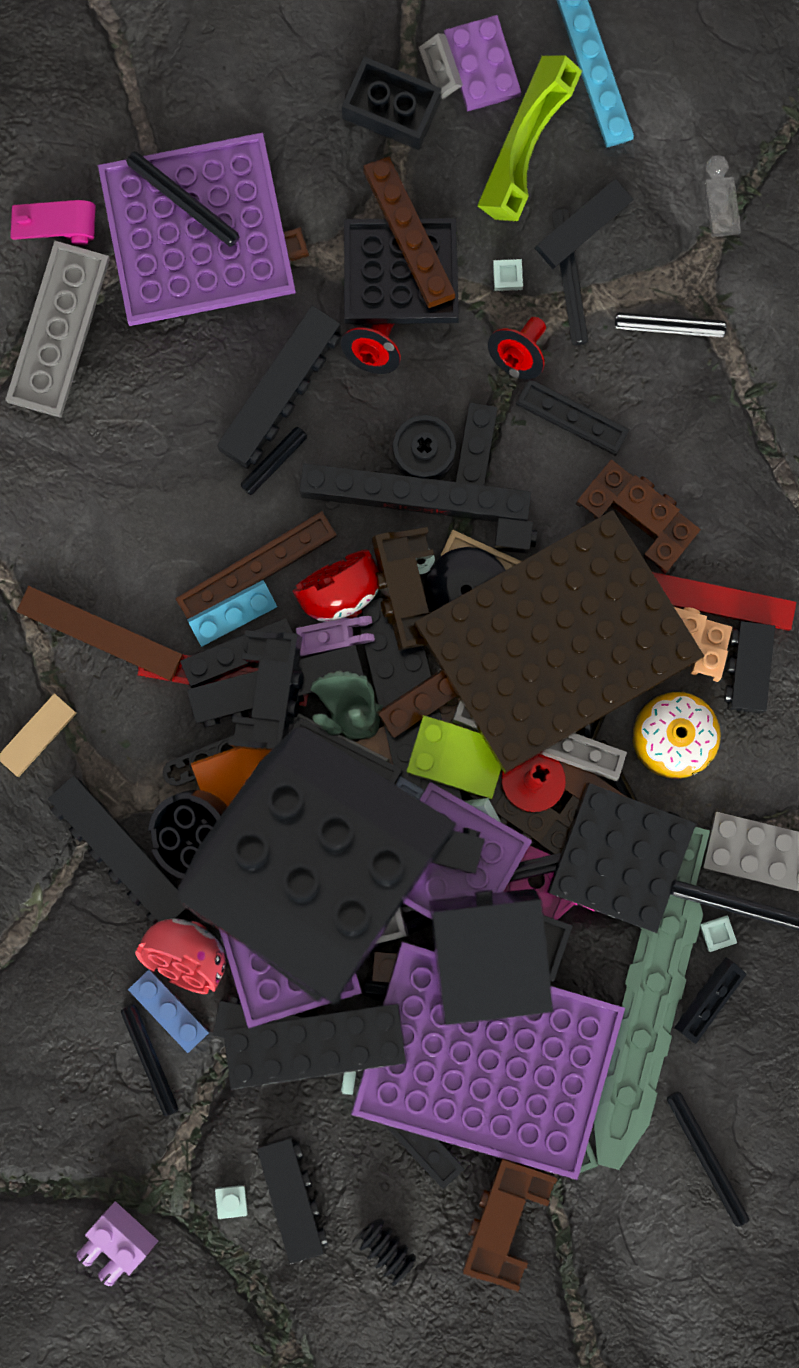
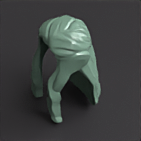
M336 671L328 673L324 678L319 677L312 683L311 691L318 695L331 712L332 718L329 719L324 714H317L313 716V721L319 724L328 734H343L349 739H367L376 735L381 721L376 712L381 710L383 705L376 703L373 687L368 682L366 676H359L348 671Z

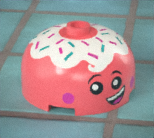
M165 919L151 926L135 952L138 960L150 971L154 972L157 968L162 975L170 978V983L200 994H208L210 989L215 992L226 966L225 953L221 944L207 931L206 927L198 922H189L182 919Z

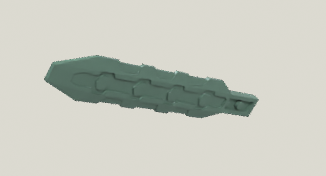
M694 828L676 880L692 885L697 884L710 830ZM670 895L657 933L641 928L634 960L629 965L625 981L627 987L621 1006L625 1008L594 1119L597 1164L619 1170L650 1124L657 1097L656 1087L664 1057L668 1054L672 1038L670 1035L678 1001L682 999L686 984L685 974L692 946L697 941L703 917L700 903Z

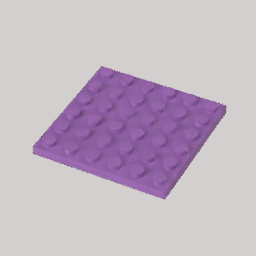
M263 133L143 156L239 233L240 238L232 247L226 245L127 165L126 160L98 165L129 326L296 293Z

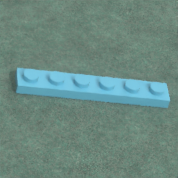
M557 0L579 68L582 70L581 74L606 148L633 140L634 134L588 0Z

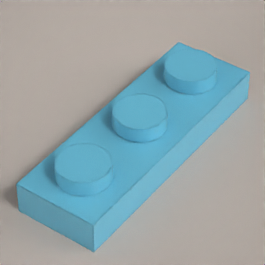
M264 580L187 620L202 647L277 608V605Z

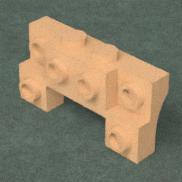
M674 607L704 654L703 659L693 664L691 674L697 675L701 673L713 677V681L718 682L722 678L732 627L707 620V616L701 615L697 609Z

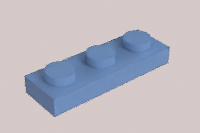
M148 970L128 989L187 1053L210 1033L154 972Z

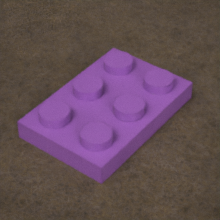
M497 15L444 30L463 84L460 89L467 111L521 96V90Z

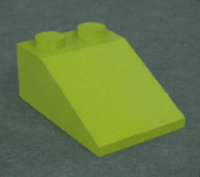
M423 715L407 768L408 775L492 799L501 766L482 735L472 730Z

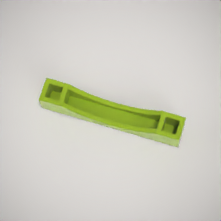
M566 55L542 56L477 205L494 220H519L529 196L527 190V170L534 145L549 119L572 96L582 73V70Z

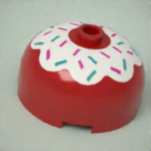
M368 549L346 555L345 559L347 561L340 560L332 565L328 564L310 574L296 585L297 588L292 591L301 608L308 616L319 621L330 622L345 617L352 619L362 613L361 609L378 592L376 572L379 571Z

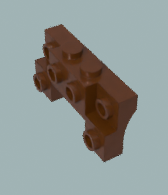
M611 459L580 496L576 505L579 507L583 506L591 512L595 520L603 516L610 506L655 540L643 557L646 560H652L662 568L661 572L666 574L701 529L679 513L680 509L676 507L677 502L667 494L661 495L653 489L655 486L650 480L643 476L640 478L636 475L632 476Z
M501 1158L489 1191L484 1189L478 1205V1207L483 1208L479 1219H473L468 1235L473 1236L462 1269L463 1274L506 1287L516 1292L519 1291L520 1281L528 1262L508 1254L526 1199L548 1206L553 1185L557 1181L555 1175Z

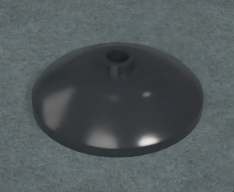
M461 547L443 554L432 565L426 578L425 597L431 613L462 596L461 588L464 585H469L474 589L506 571V569L494 555L480 548Z

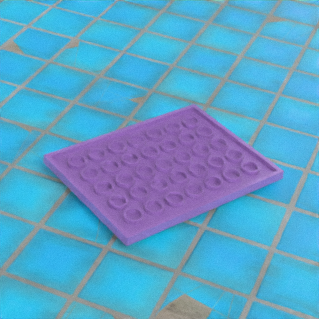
M401 942L382 1006L399 1004L407 1063L363 1070L351 1114L578 1180L625 1008L551 986L552 1013L445 1025L441 1011L435 952Z

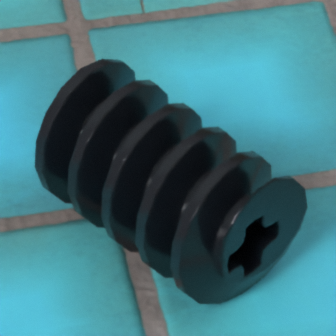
M379 1218L365 1226L352 1242L359 1239L363 1240L359 1250L362 1251L370 1248L367 1259L370 1260L378 1257L375 1268L378 1269L385 1265L387 1268L383 1277L385 1278L393 1274L395 1277L391 1286H395L411 1271L416 1255L412 1253L405 1256L408 1251L407 1245L404 1244L397 1247L400 1242L399 1236L389 1238L392 1229L387 1227L381 1230L384 1220Z

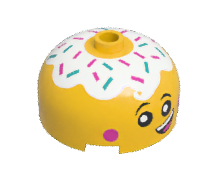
M670 692L657 696L641 709L635 719L632 742L637 757L652 773L666 778L683 779L701 772L712 762L719 749L721 731L715 713L706 702L689 693ZM682 727L685 729L684 738L676 735L677 728Z

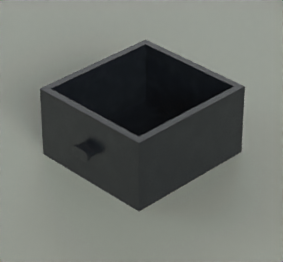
M535 888L500 893L484 890L476 891L475 896L429 901L441 1011L445 1025L553 1012L542 901Z

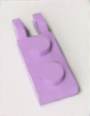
M372 617L342 618L336 621L296 628V634L303 637L300 657L318 655L352 645L375 641L374 634L364 633L353 636L352 627L372 624Z

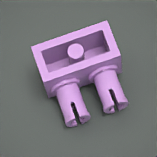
M115 1201L86 1233L85 1236L89 1240L78 1250L76 1255L80 1261L88 1253L89 1256L82 1264L90 1266L103 1251L111 1260L99 1271L98 1276L102 1281L108 1274H111L104 1284L112 1286L124 1271L130 1275L158 1243V1240Z

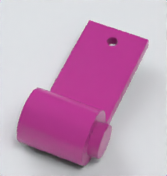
M83 200L12 205L11 239L64 236L70 239L74 245H88V241L94 240L96 205Z

